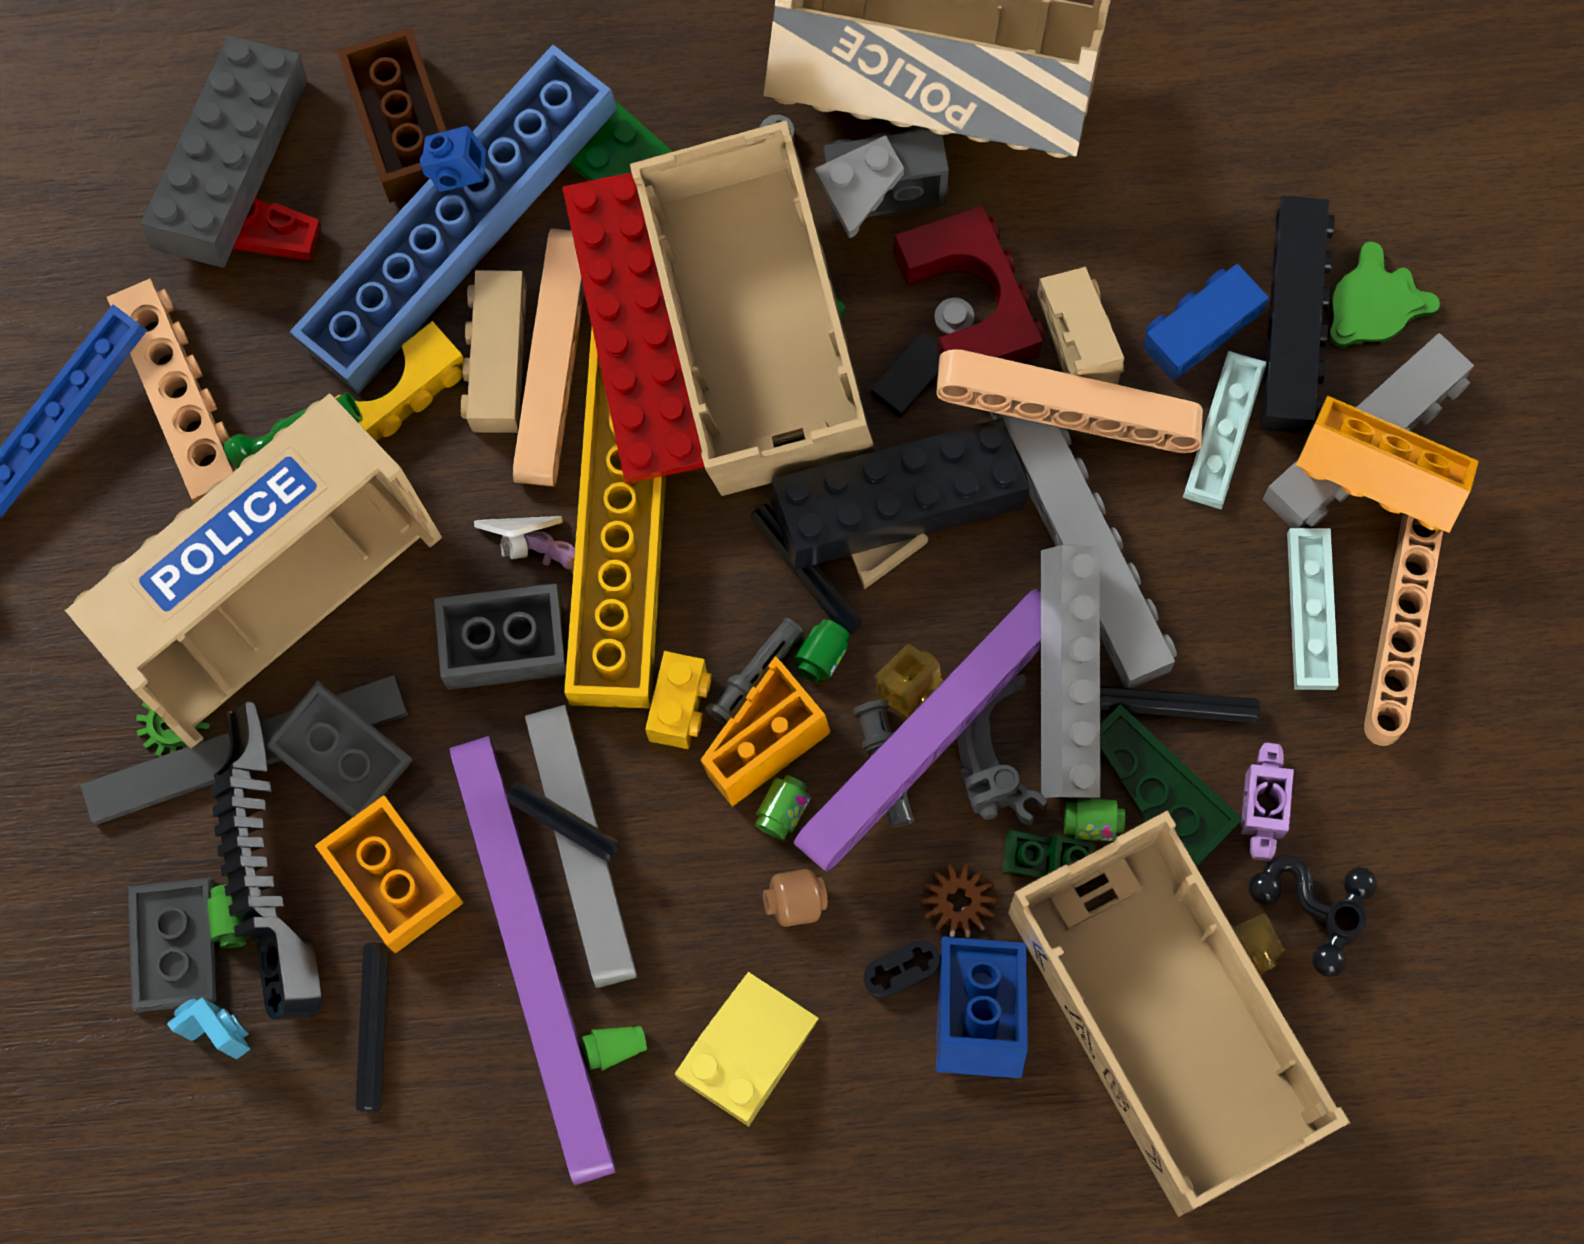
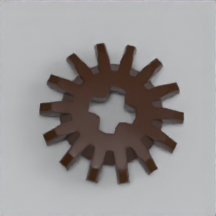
M953 864L947 865L948 877L945 878L937 870L932 874L939 882L937 886L925 883L923 888L933 894L932 897L922 898L921 905H932L933 910L924 916L926 920L935 916L939 919L934 928L938 933L944 925L950 927L949 937L955 938L956 929L963 928L965 938L971 937L969 926L974 924L982 932L985 926L980 918L985 916L992 920L995 915L986 909V904H997V898L985 895V892L994 888L992 882L983 885L978 883L984 874L981 870L973 877L967 876L969 864H963L961 874H956ZM957 889L965 890V897L971 899V905L963 906L961 912L953 911V903L947 901V896L955 895Z

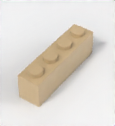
M475 270L474 285H468L467 302L468 308H473L472 321H466L465 340L467 345H471L470 358H464L463 378L465 382H469L468 395H462L461 416L462 419H467L472 432L518 433L527 298V285L523 271Z

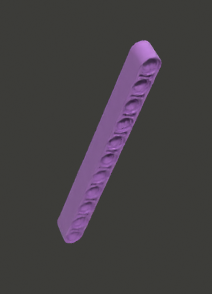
M486 736L451 747L449 749L570 1177L575 1186L616 1173L613 1156L511 804L507 800L508 793L490 736Z

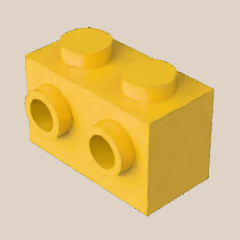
M664 651L645 728L650 742L689 750L692 736L698 737L703 713L698 712L701 697L707 698L712 674L707 673L705 659Z

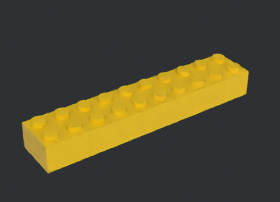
M592 329L565 695L571 706L650 709L653 690L666 476L625 484Z

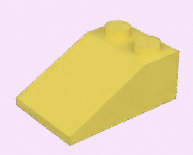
M748 972L697 1039L675 1075L679 1081L749 1127L819 1018Z

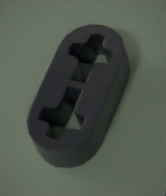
M918 940L874 960L867 966L864 973L866 990L875 998L887 999L929 980L939 969V952L928 941ZM919 950L922 955L930 954L932 956V959L928 961L927 971L922 972L919 966L905 971L904 965L914 960V951ZM882 968L884 973H889L898 969L900 974L890 979V988L884 990L881 984L873 986L871 983L876 978L875 970Z

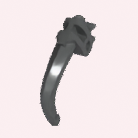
M1017 674L957 737L962 765L960 775L974 813H979L985 820H990L998 816L999 808L1010 806L1016 811V816L1020 822L1030 826L1033 823V816L1025 811L1024 806L1034 803L1044 811L1047 808V801L1043 794L1037 791H1029L1019 782L1018 772L1012 766L999 765L991 741L989 723L991 712L1001 700L1025 687L1026 676L1024 674Z

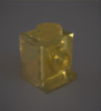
M909 643L875 675L880 699L888 700L890 706L907 718L942 683L940 664L937 659L925 650L920 652Z

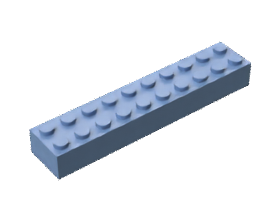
M552 45L473 131L474 135L486 149L483 181L440 192L432 180L429 179L293 327L290 333L299 345L359 395L402 348L401 345L411 338L617 111L611 89L555 45Z

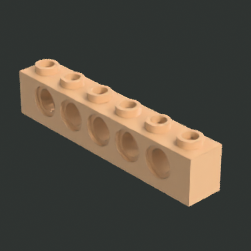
M147 279L106 298L110 307L114 304L144 328L152 322H158L156 328L144 334L130 352V355L192 501L196 503L207 494L211 486L219 481H223L238 468L230 462L224 451V443L230 437L222 421L215 423L211 412L217 410L213 397L208 388L201 390L197 378L203 376L194 355L187 357L183 345L189 343L180 322L178 321L173 324L169 312L175 310L171 299L165 289L158 291L152 280ZM173 355L168 363L158 365L159 360L163 356ZM187 388L183 396L172 398L176 390ZM201 421V425L197 430L186 432L189 424ZM216 455L215 460L210 465L200 466L204 457Z

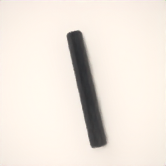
M763 504L756 508L751 514L753 523L830 619L846 629L850 635L857 631L861 626L860 617L817 564L793 570L773 509L768 504Z
M1100 686V710L1114 711L1121 704L1130 713L1250 723L1257 722L1260 715V703L1255 698Z
M378 942L367 943L363 946L355 1103L356 1109L361 1112L379 1111L382 1102L389 948L386 944Z

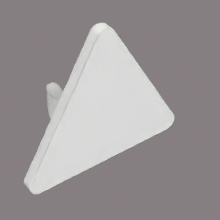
M562 516L475 520L474 526L502 535L500 545L502 556L518 559L528 557L525 533L562 523Z

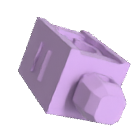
M1264 743L1258 753L1257 765L1251 764L1245 774L1242 806L1243 820L1241 822L1240 834L1255 835V837L1250 839V854L1252 859L1259 861H1270L1275 854L1276 839H1283L1289 831L1294 769L1282 768L1284 765V752L1279 744ZM1267 786H1271L1268 794L1275 799L1277 808L1272 810L1265 818L1263 817L1265 809L1258 804L1257 795L1262 794Z

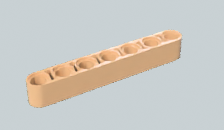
M551 228L548 235L514 456V483L555 487L557 482L585 294L571 230Z
M948 350L939 357L936 394L938 398L945 402L1176 453H1191L1201 448L1203 409L1198 403L965 350Z
M1405 513L1402 514L1364 723V731L1367 738L1379 746L1393 744L1404 733L1410 722L1443 530L1441 529L1431 530L1426 528L1430 537L1418 536L1412 526L1421 524L1416 518ZM1414 562L1418 564L1423 571V575L1411 574L1406 568V563ZM1399 601H1410L1415 606L1416 613L1408 614L1404 612L1399 606ZM1400 638L1404 640L1409 646V652L1397 651L1393 647L1392 639ZM1385 677L1397 678L1402 684L1403 691L1395 692L1390 690L1386 686ZM1386 715L1390 717L1396 725V730H1384L1378 723V716Z

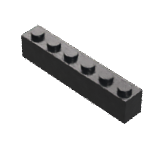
M1282 195L1276 210L1265 362L1267 363L1264 371L1260 430L1309 434L1323 407V398L1317 397V384H1323L1325 360H1319L1320 347H1325L1328 334V324L1321 323L1322 311H1327L1330 300V287H1324V274H1330L1332 251H1326L1327 238L1331 239L1333 236L1335 216L1328 215L1329 200Z

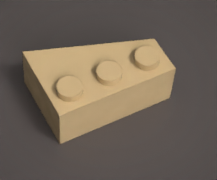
M1086 267L1040 278L1037 295L1062 372L1118 385L1120 374L1124 373L1123 363L1125 358L1112 330L1109 317L1100 302L1101 295L1097 281L1095 279L1091 280Z

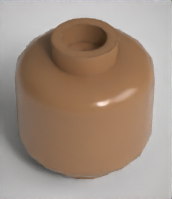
M809 869L775 874L771 879L770 888L763 891V903L766 914H774L776 921L782 927L818 921L822 910L827 909L828 903L823 879L821 877L816 878Z

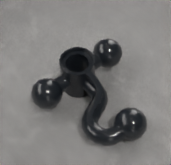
M1290 855L1277 856L1268 862L1263 872L1257 873L1251 878L1248 885L1250 896L1259 904H1272L1281 896L1282 885L1278 879L1281 873L1287 871L1294 874L1298 904L1305 913L1324 922V931L1329 938L1327 944L1319 946L1313 953V966L1323 976L1334 977L1339 975L1345 969L1347 962L1343 952L1345 944L1355 941L1366 926V911L1361 904L1363 900L1372 897L1377 890L1375 875L1369 869L1363 867L1353 868L1348 871L1343 882L1347 895L1345 899L1337 901L1330 907L1318 902L1314 898L1311 870L1304 861ZM1338 913L1349 914L1355 920V929L1351 931L1341 930L1335 924L1334 916Z

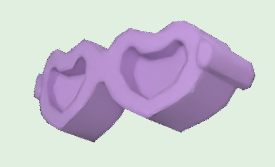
M532 531L524 534L528 549L545 553L542 561L544 565H550L551 559L560 562L566 569L571 570L570 572L573 574L575 548L571 544L563 541H554L548 533L542 531Z

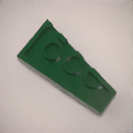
M1121 704L1100 724V750L1146 822L1168 811L1176 824L1174 830L1195 866L1198 867L1242 822L1243 818Z

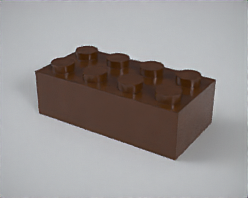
M408 27L337 50L389 203L415 195L430 179L424 175L420 165L425 136L447 131L412 29Z

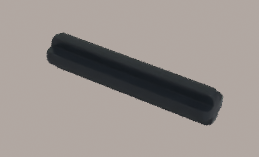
M516 782L509 790L507 800L510 804L606 862H610L617 854L620 847L618 840L522 782Z

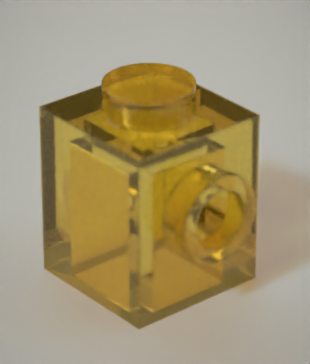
M1266 913L1232 927L1259 975L1278 966L1275 960L1285 950Z

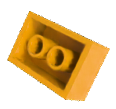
M384 795L315 845L382 940L395 954L464 903Z

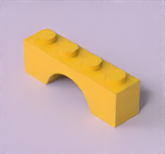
M433 321L401 345L405 356V368L398 385L390 393L379 399L355 401L363 417L359 424L375 441H378L383 436L388 437L394 434L400 428L404 419L413 412L417 413L424 410L432 402L433 396L445 387L450 388L456 385L463 377V355Z

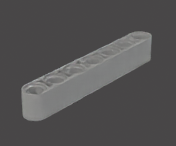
M566 705L526 715V723L545 797L598 828ZM554 830L595 988L598 989L637 978L608 862Z

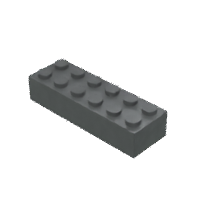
M230 35L227 36L140 223L151 249L222 268L225 267L308 81L300 53Z

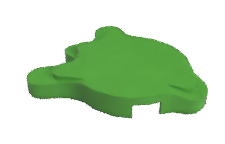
M1367 242L1360 250L1358 267L1345 275L1334 290L1331 298L1332 326L1328 336L1335 346L1341 348L1353 344H1363L1364 341H1381L1380 344H1383L1400 334L1405 325L1411 320L1434 315L1440 307V301L1433 293L1416 289L1412 274L1407 268H1399L1393 273L1387 272L1384 268L1382 247L1378 243Z

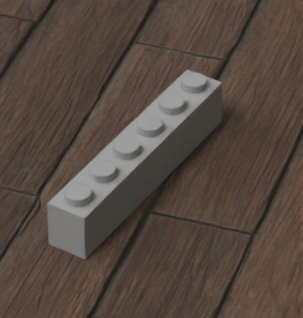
M1438 333L1356 408L1411 431L1420 421L1424 425L1432 421L1442 410L1439 404L1446 397L1449 396L1454 400L1469 386L1470 382L1466 378L1474 365L1445 337ZM1296 461L1268 486L1262 500L1291 528H1303L1306 524L1313 528L1328 514L1329 510L1326 508L1328 504L1335 498L1342 502L1350 494L1345 492L1339 484L1327 479L1317 480L1308 476L1302 468L1296 466Z
M1058 545L1041 550V794L1045 798H1100L1099 547Z

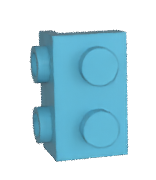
M203 997L198 1001L194 998L183 1003L175 1010V1018L167 1024L173 1032L190 1041H194L203 1033H206L218 1050L235 1059L240 1058L251 1049L243 1039L249 1033L236 1015L233 1014L231 1016L224 1008L218 1007Z

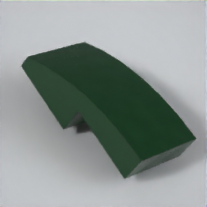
M1011 830L1005 834L1002 874L1040 879L1066 864L1069 866L1094 853L1095 842L1061 835L1046 837ZM1092 880L1088 881L1085 884H1091Z

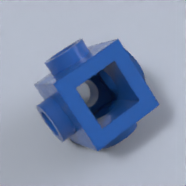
M468 126L425 136L424 150L420 157L421 169L424 175L432 180L440 192L482 182L486 149Z

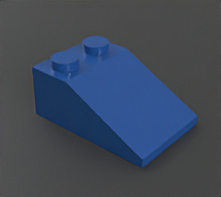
M942 937L936 1029V1072L1021 1078L1028 1051L1026 944L1021 942Z

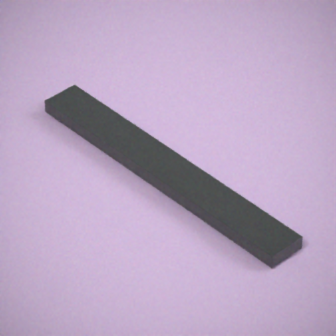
M395 675L335 695L373 727L409 716ZM292 711L260 722L264 744ZM229 733L198 743L192 749L186 747L80 784L91 823L98 825L215 784L214 774L224 766L229 755ZM265 747L267 765L281 761L278 756Z

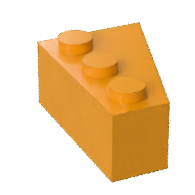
M777 656L768 665L769 670L757 687L753 686L747 694V701L734 719H729L701 758L709 779L732 807L831 733L824 712Z

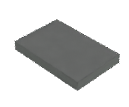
M318 681L264 744L265 747L352 818L383 795L385 796L414 761V759Z
M207 877L128 886L132 1011L137 1013L174 1009L188 1000L195 998L198 1001L202 997L213 1004H220L217 942L211 941L207 900L211 898L210 889L215 887L213 878Z

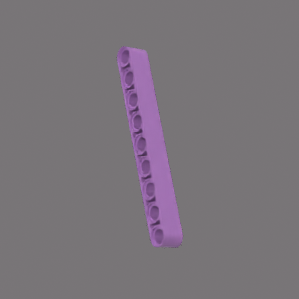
M1034 589L1026 595L803 827L797 835L794 845L825 872L831 870L1041 650L1040 591Z

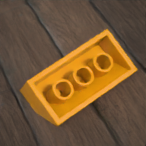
M1327 396L1296 466L1302 468L1308 476L1314 479H1327L1341 485L1345 492L1353 496H1366L1373 499L1389 512L1396 514L1405 513L1414 517L1422 526L1428 529H1441L1450 533L1471 491L1479 461Z

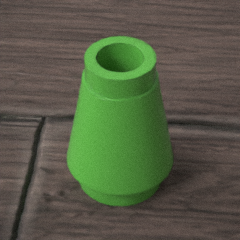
M641 1026L592 1029L591 1034L581 1037L589 1070L599 1068L600 1071H603L639 1054V1052L647 1051L646 1040Z

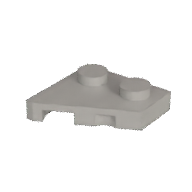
M886 135L815 168V177L849 238L857 234L861 223L871 211L874 212L881 204L884 194L888 190L893 189L904 175V167Z

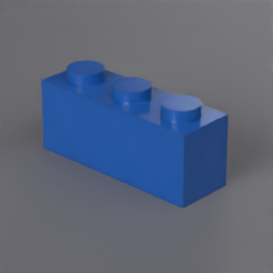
M1238 263L1227 272L1224 269L1217 271L1206 282L1205 285L1207 287L1197 295L1194 292L1187 294L1178 302L1175 312L1167 318L1164 315L1157 317L1146 328L1147 334L1143 349L1173 382L1263 314L1269 297Z

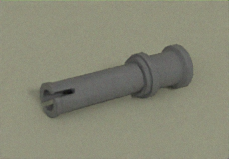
M785 617L740 675L735 674L727 680L728 687L715 703H709L705 708L706 712L716 722L724 727L730 718L734 719L747 701V694L753 686L757 687L769 670L768 665L773 658L777 656L782 661L800 637L805 634L797 623Z
M888 700L867 702L853 709L854 716L859 717L865 739L861 743L863 750L870 754L871 757L894 734L892 733L887 709L890 707ZM907 792L886 812L889 828L904 826L915 821Z

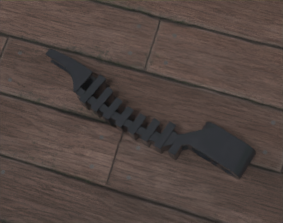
M244 702L242 707L234 712L229 711L226 713L230 751L224 766L214 774L216 785L211 787V797L217 798V805L212 807L213 817H219V824L215 826V837H221L222 844L217 846L218 856L224 857L225 864L221 866V875L227 876L229 884L224 886L225 896H231L233 902L232 905L228 906L229 916H236L242 922L234 926L235 937H251L257 944L264 1005L268 1016L273 1020L314 1018L321 1006V989L314 946L310 940L299 938L279 917H276L275 909L284 906L282 896H261L260 891L274 887L273 876L255 875V871L268 867L267 857L252 856L251 854L255 850L264 848L263 837H249L248 835L256 830L263 829V818L249 816L266 810L265 800L255 798L271 792V782L251 779L250 771L265 773L267 772L263 735L255 703Z

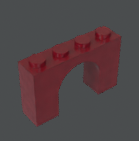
M983 205L896 234L893 254L907 285L949 271H964L981 278L994 293L997 308L993 314L981 323L939 337L937 345L939 356L945 351L957 349L1022 363L1039 356L1042 342L1045 340V334L1039 319H1033L1028 309L1030 300L1026 288L1023 284L1018 285L1013 275L1015 266L1009 251H1003L998 241L1000 239L998 225L993 217L988 218Z

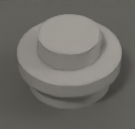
M946 299L938 305L935 311L936 326L945 335L973 326L974 311L971 305L963 299Z

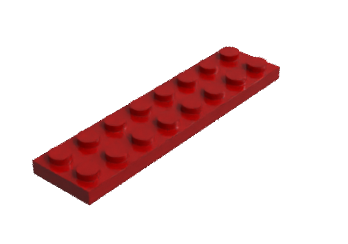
M632 172L563 186L562 189L625 484L704 468L697 428Z

